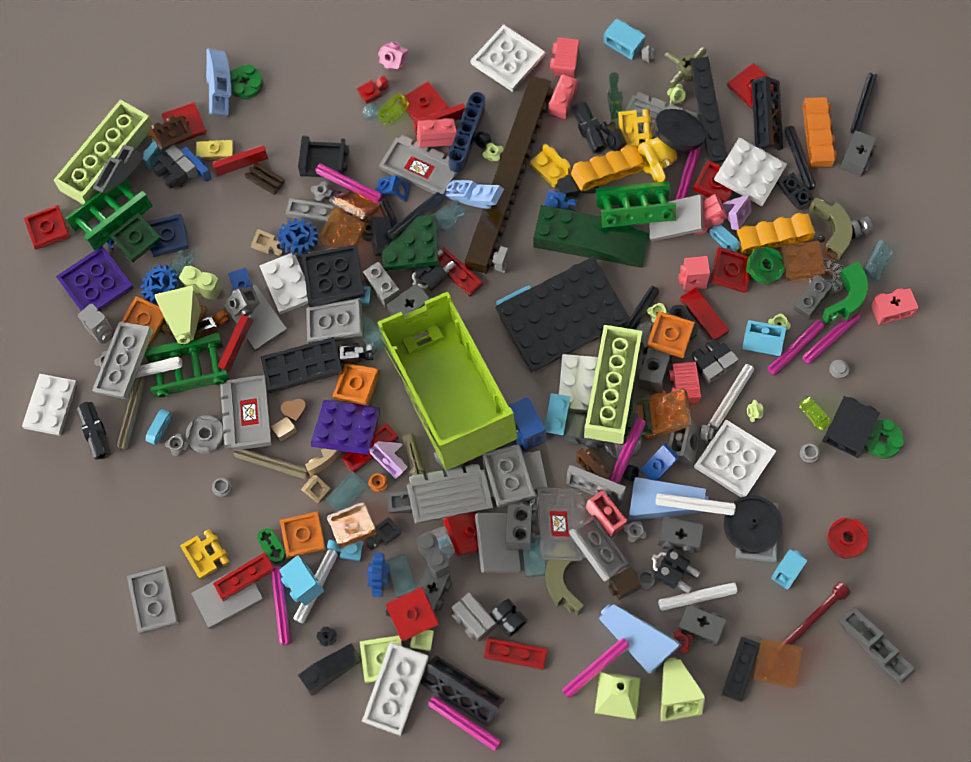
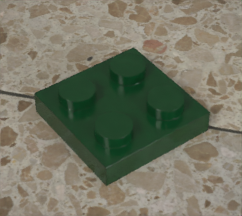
M139 213L109 235L133 263L162 241L161 237Z

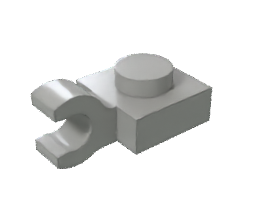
M500 246L499 252H495L493 270L502 273L506 272L508 248Z

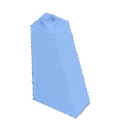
M635 477L628 521L702 513V511L656 505L655 501L658 493L708 500L709 496H705L706 489Z
M609 604L601 611L602 616L599 619L618 640L624 638L630 646L627 650L649 674L653 673L681 646L675 639L616 604L612 606Z

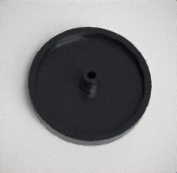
M665 109L661 111L653 124L657 137L669 147L680 151L698 149L706 136L702 123L690 113L679 109Z
M755 495L743 496L733 502L735 504L734 515L725 514L723 521L724 532L730 543L737 549L747 553H761L774 546L781 535L783 526L782 517L777 507L766 498Z

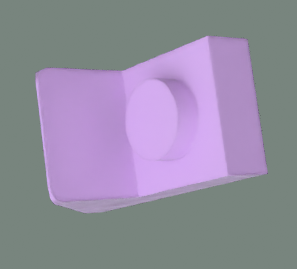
M749 195L723 203L724 210L728 216L726 220L731 223V229L739 230L752 212Z
M378 441L370 449L369 453L396 479L407 468L403 460L395 454L403 444Z

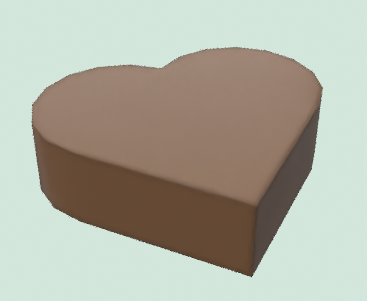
M300 398L292 402L285 401L281 405L283 415L297 423L306 411L305 401Z

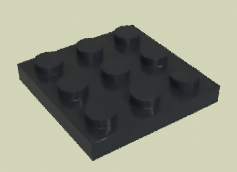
M357 244L302 254L309 307L365 297Z

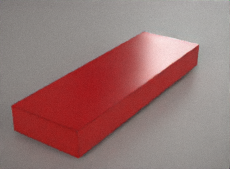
M460 103L413 121L416 136L418 121L460 120L465 110L464 104Z
M264 145L220 159L212 164L218 177L253 165L255 161L258 163L267 160L268 156Z
M443 247L441 249L443 254L439 257V265L443 268L450 261H453L456 266L447 273L448 277L467 295L471 296L483 285V282L451 252Z
M696 287L680 297V301L711 340L713 338L718 340L729 333L727 326Z
M241 315L218 364V367L228 372L253 322L249 317Z
M385 423L375 431L371 448L378 441L394 443L399 437ZM348 452L341 457V460L354 474L374 457L370 453L368 455Z
M264 552L212 584L224 602L274 572L275 568Z
M488 637L484 659L544 670L548 649Z

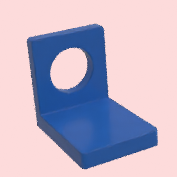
M394 175L379 179L376 191L381 193L382 196L393 193L405 202L408 198L410 185ZM400 184L404 187L403 195L398 189Z

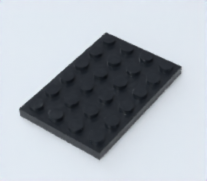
M594 256L495 306L499 317L531 373L561 358L563 354L567 355L602 337L604 325L621 327L630 319Z

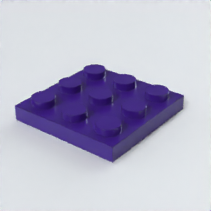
M103 246L56 276L80 311L89 304H93L101 311L134 289L131 282Z
M323 400L311 439V447L369 455L380 415V407Z

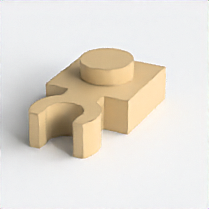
M257 229L251 243V248L266 254L272 250L275 255H282V250L277 249L280 246V242L278 240L274 241L275 235Z

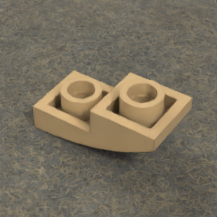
M322 449V458H313L309 463L305 464L310 477L329 467L341 455L342 451Z

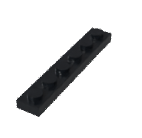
M709 57L693 58L690 60L700 120L706 132L704 142L707 158L714 163L725 162L727 153Z

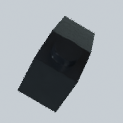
M350 643L315 662L298 674V676L313 696L360 663L362 658Z

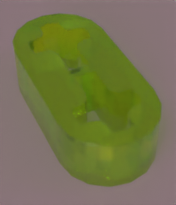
M399 93L395 94L380 108L378 118L382 123L391 124L407 108L408 101L405 96ZM399 100L402 102V104L399 105L396 102ZM387 113L390 116L387 118L384 116V114Z
M806 396L799 401L798 404L801 410L819 430H823L830 425L829 418L812 398Z

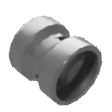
M863 217L860 221H851L853 239L860 238L861 235L867 236L873 233V225L869 217Z

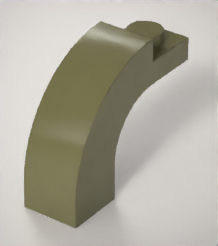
M816 197L812 201L809 211L824 220L832 230V237L826 243L823 252L839 262L852 238L851 220L844 208L837 202L831 207L826 201Z
M562 541L548 559L545 577L546 588L551 600L557 607L564 602L563 606L570 613L574 612L578 615L583 610L584 605L566 588L563 581L566 570L577 560V554Z

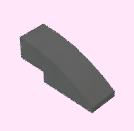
M123 145L116 158L109 157L92 189L102 193L111 191L133 172L144 155L133 147Z

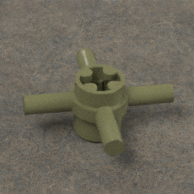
M701 47L694 56L685 55L682 58L668 50L665 53V57L678 65V74L669 82V85L674 88L681 80L684 82L692 81L690 60L703 57L707 50Z

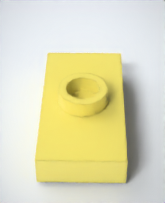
M233 140L197 142L196 157L200 156L202 160H219L232 156Z

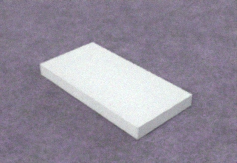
M390 642L362 722L401 736L429 656Z

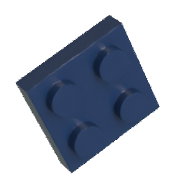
M182 214L147 222L162 239V241L151 248L153 257L189 249Z

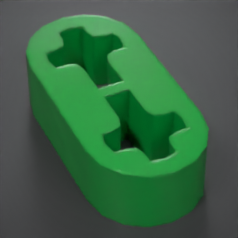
M269 528L259 531L257 535L258 542L270 561L274 564L282 563L286 558V552L275 533ZM265 534L270 536L269 538L272 542L270 545L264 540L263 536ZM274 547L277 550V552H280L279 558H276L275 556L272 557L274 553L271 549H273Z

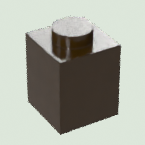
M629 567L611 577L608 588L612 596H617L618 600L639 590L641 583L633 569Z

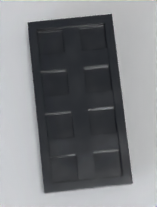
M334 337L260 356L269 393L343 374Z

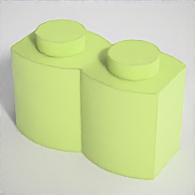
M185 266L179 276L183 287L193 286L195 293H200L207 299H217L222 290L219 279L215 275L208 272L201 273L199 269L192 266Z

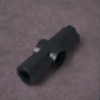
M580 101L572 107V111L578 122L581 136L586 138L593 153H602L607 149V143L601 133L598 119L593 117L586 102Z
M93 402L81 403L77 410L83 425L81 428L84 437L89 442L94 459H105L111 452L105 437L106 431L103 423L97 415Z

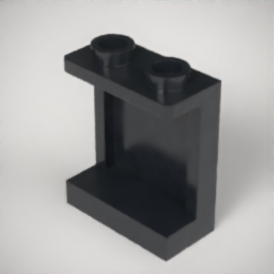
M302 136L298 162L300 176L325 178L316 173V168L319 164H323L344 175V172H347L348 166L345 159L346 156H349V145H346V140L341 138V143L310 142L309 136Z
M844 396L822 442L859 458L880 412L876 411L872 406H865L859 403L855 398Z

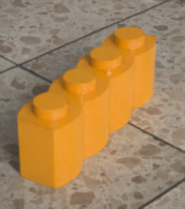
M625 146L620 151H610L605 156H595L590 161L577 162L572 169L571 175L580 190L586 191L596 186L622 179L627 175L637 174L643 170L646 161L638 152L636 146Z
M797 213L791 218L779 217L774 222L762 221L756 226L744 225L737 230L735 237L741 244V254L750 255L757 248L771 247L775 249L777 247H786L795 243L810 241L814 238L815 231L809 214Z

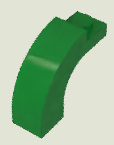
M859 262L841 270L839 279L845 286L848 296L841 302L824 310L822 318L825 323L836 322L842 317L847 322L860 311L867 294L868 281L865 271Z

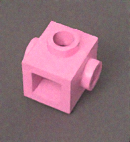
M396 42L383 45L379 51V63L384 64V67L388 69H400L405 66L408 49L400 47V44Z

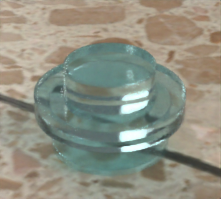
M367 104L363 107L361 115L366 117L367 120L371 119L378 113L377 105Z

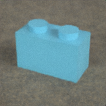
M616 18L605 31L603 43L633 60L644 47L645 35L641 31L630 27L626 22Z
M748 320L743 349L781 356L786 327Z
M551 393L545 423L547 433L564 435L571 396Z
M790 549L771 579L788 590L807 562L804 559V555Z
M296 556L279 570L283 576L281 581L287 588L290 587L292 591L290 595L295 602L300 601L306 606L324 592L308 564L299 556Z

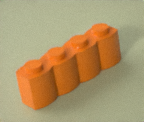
M826 97L805 98L803 102V117L810 168L832 167L834 161L837 160V151L833 149L835 136L831 134L833 120L829 118L831 104L827 102Z

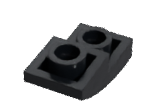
M794 172L777 182L779 188L798 210L808 206L814 200L806 185H801Z
M572 176L560 178L557 181L560 192L567 194V197H578L580 193H596V188H599V186H596L592 189L581 191Z
M371 217L373 249L375 256H382V251L393 242L387 233L391 229L389 217Z

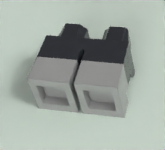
M174 144L157 158L159 163L152 168L159 178L166 173L169 174L163 179L169 189L176 185L182 187L190 177L194 179L198 176L196 167Z
M714 338L705 346L709 353L705 355L698 348L691 355L693 361H696L697 371L704 377L703 380L707 386L735 368L739 360L725 343L720 345Z

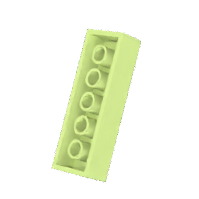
M120 99L56 176L54 182L58 189L81 204L95 196L99 191L92 189L109 157L116 158L123 145L136 149L151 130L150 127L153 124L150 117Z
M604 325L584 438L623 444L642 331Z

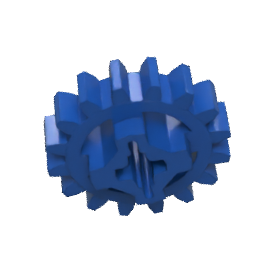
M295 218L294 222L288 220V225L282 224V229H279L278 242H280L281 248H285L286 253L292 251L293 256L295 253H299V256H302V252L307 254L309 249H315V245L318 244V232H316V226L311 227L310 221L305 223V220L302 219L301 222H298L297 218Z
M159 264L157 269L151 267L152 272H146L147 278H142L145 283L140 285L144 289L141 293L145 296L146 300L153 304H157L155 294L178 289L176 288L177 285L181 284L177 280L179 275L173 268L167 265L163 267Z
M375 553L373 563H369L368 587H372L373 597H383L384 588L389 586V563H385L384 553Z

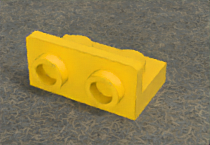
M547 144L543 145V151L529 162V165L554 189L558 186V179L570 176V163L566 159H562L557 151Z

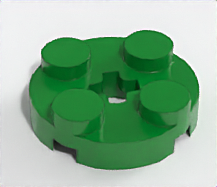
M253 65L239 66L230 71L231 94L233 96L236 95L241 97V99H251L259 94L260 88L263 86V79L261 73ZM243 80H249L247 81V85H244V83L241 82Z
M771 247L757 248L748 257L746 271L756 281L764 285H770L781 278L785 271V265H783V258L777 250ZM767 262L770 269L764 268L762 263Z
M877 420L864 447L869 454L876 455L881 459H888L895 456L904 442L903 434L892 420ZM880 435L887 437V443L878 440Z

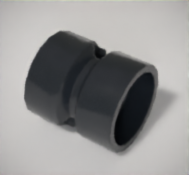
M509 598L501 602L490 613L496 624H501V630L507 637L517 633L528 621L521 611L516 612L517 607Z

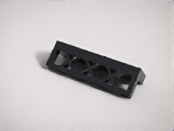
M763 76L752 81L755 146L761 150L769 147L781 150L783 149L780 81Z
M437 655L427 664L420 680L422 685L487 726L490 725L497 710L505 700L502 696ZM428 674L434 675L438 683H432L427 680ZM445 685L453 687L455 694L446 692ZM462 697H469L472 705L465 704ZM484 707L491 711L488 718L481 714L479 708Z

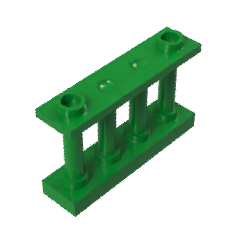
M127 178L107 193L98 192L66 217L74 231L81 227L87 233L84 235V238L94 251L111 239L109 235L137 213L143 215L153 207L143 191L135 195L130 190L132 186ZM125 194L130 201L121 206L116 199ZM110 205L115 212L107 218L101 211ZM95 216L101 223L92 229L86 222Z
M669 181L596 188L597 208H605V210H601L602 228L676 220V203H667V201H670ZM651 202H660V204L649 205ZM641 204L642 206L631 207L630 205ZM623 205V208L612 209V206Z
M211 334L184 345L175 342L146 349L145 357L149 363L191 355L195 377L185 380L182 367L174 369L176 382L165 384L163 372L156 373L157 386L150 387L154 397L165 398L169 394L209 385H222L227 380H230L227 372L221 371V368L218 367L219 357L217 350L223 347L220 334ZM208 350L210 351L214 373L202 376L199 353Z

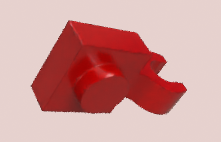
M384 75L376 83L370 80L357 88V92L366 105L381 97L380 91L389 87L388 80Z

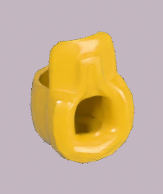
M658 137L641 143L638 147V152L646 161L643 171L649 175L651 174L654 181L663 182L665 180L663 169L677 160L676 150L666 145Z

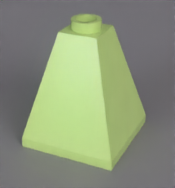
M193 286L155 294L163 317L177 342L187 344L193 340L201 313V306Z
M666 659L663 668L661 721L702 715L704 694L680 659Z
M600 672L595 713L636 719L641 678Z

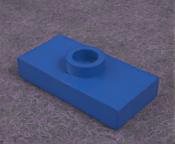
M185 146L181 152L196 167L202 179L208 182L212 177L200 156L196 157Z
M246 267L228 273L233 290L252 287Z
M666 443L644 465L641 472L649 480L659 481L679 459V456Z

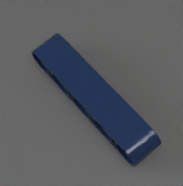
M474 92L470 95L449 152V169L452 172L458 173L463 171L467 163L474 138L485 112V96L481 92Z

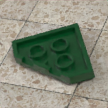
M436 214L418 216L382 251V267L385 271L439 265Z

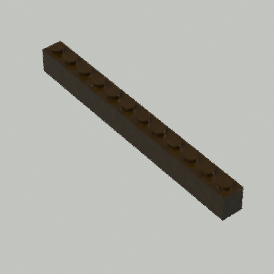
M530 76L492 182V185H499L504 190L496 205H492L490 209L483 208L465 258V266L470 270L487 274L488 269L493 266V254L498 252L500 246L499 237L504 235L505 220H509L511 214L510 206L514 205L516 200L515 191L520 189L522 179H520L521 174L526 172V160L531 157L532 143H536L538 133H536L537 128L540 129L542 126V114H546L548 108L547 100L548 98L551 99L553 94L551 80Z

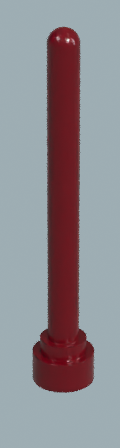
M839 581L833 587V594L775 649L776 654L781 655L838 599H846L851 594L849 588Z

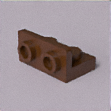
M182 115L177 118L172 116L165 120L166 123L160 124L159 122L150 127L151 130L147 133L148 137L153 136L160 150L193 135Z
M581 448L576 452V461L585 471L609 480L613 470L592 448H588L586 451Z

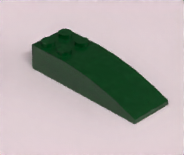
M541 205L533 237V247L587 258L594 256L597 260L642 268L649 233L627 225L602 228L601 217Z

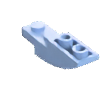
M207 49L209 114L226 117L229 115V97L231 96L228 60L224 51Z
M452 180L448 184L444 196L466 205L490 209L492 205L497 204L504 189L499 185H477L474 181Z

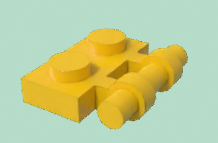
M649 109L642 110L643 117H637V110L618 112L619 127L627 142L625 146L639 147L640 140L645 139V142L654 138L653 132H651L652 116H650ZM638 123H643L644 133L639 134Z
M210 529L204 532L205 540L201 541L198 536H195L180 545L200 580L218 570L214 564L215 562L220 561L223 566L230 563L226 550L221 548L218 543V537L215 534L213 535ZM209 546H211L215 552L211 556L208 554L206 548Z

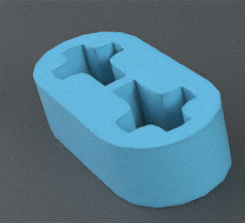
M722 225L713 226L709 230L712 238L723 248L734 252L741 248L740 242Z
M164 409L158 412L146 434L147 442L154 445L160 442L172 419L171 412Z

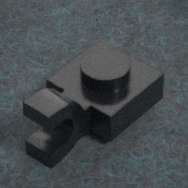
M611 121L609 125L606 122L601 123V130L608 134L606 141L610 150L614 152L620 151L627 144L621 129H616L614 121Z
M359 343L340 345L341 364L360 362V358L374 360L372 344L360 347Z
M387 517L373 528L375 534L366 539V546L372 551L381 541L387 545L401 534V530L390 517Z

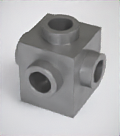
M253 287L238 288L226 300L233 316H249L253 313L252 310L260 304Z

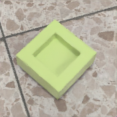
M426 630L413 636L410 649L431 652L434 631Z

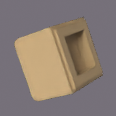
M288 417L271 426L280 442L297 433L295 426Z
M313 475L301 488L306 495L317 503L331 489L317 475Z

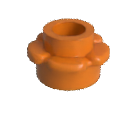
M225 309L217 312L212 317L215 325L219 324L222 326L230 320L228 318L230 313H227Z
M380 473L373 474L368 481V485L374 492L383 491L387 487V478Z

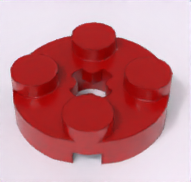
M840 518L831 525L826 538L829 547L835 554L843 559L859 556L865 550L868 544V531L856 519ZM844 533H845L846 535H850V534H851V535H852V538H851V541H852V542L844 541V539H843V538H844V535H843V534H844Z

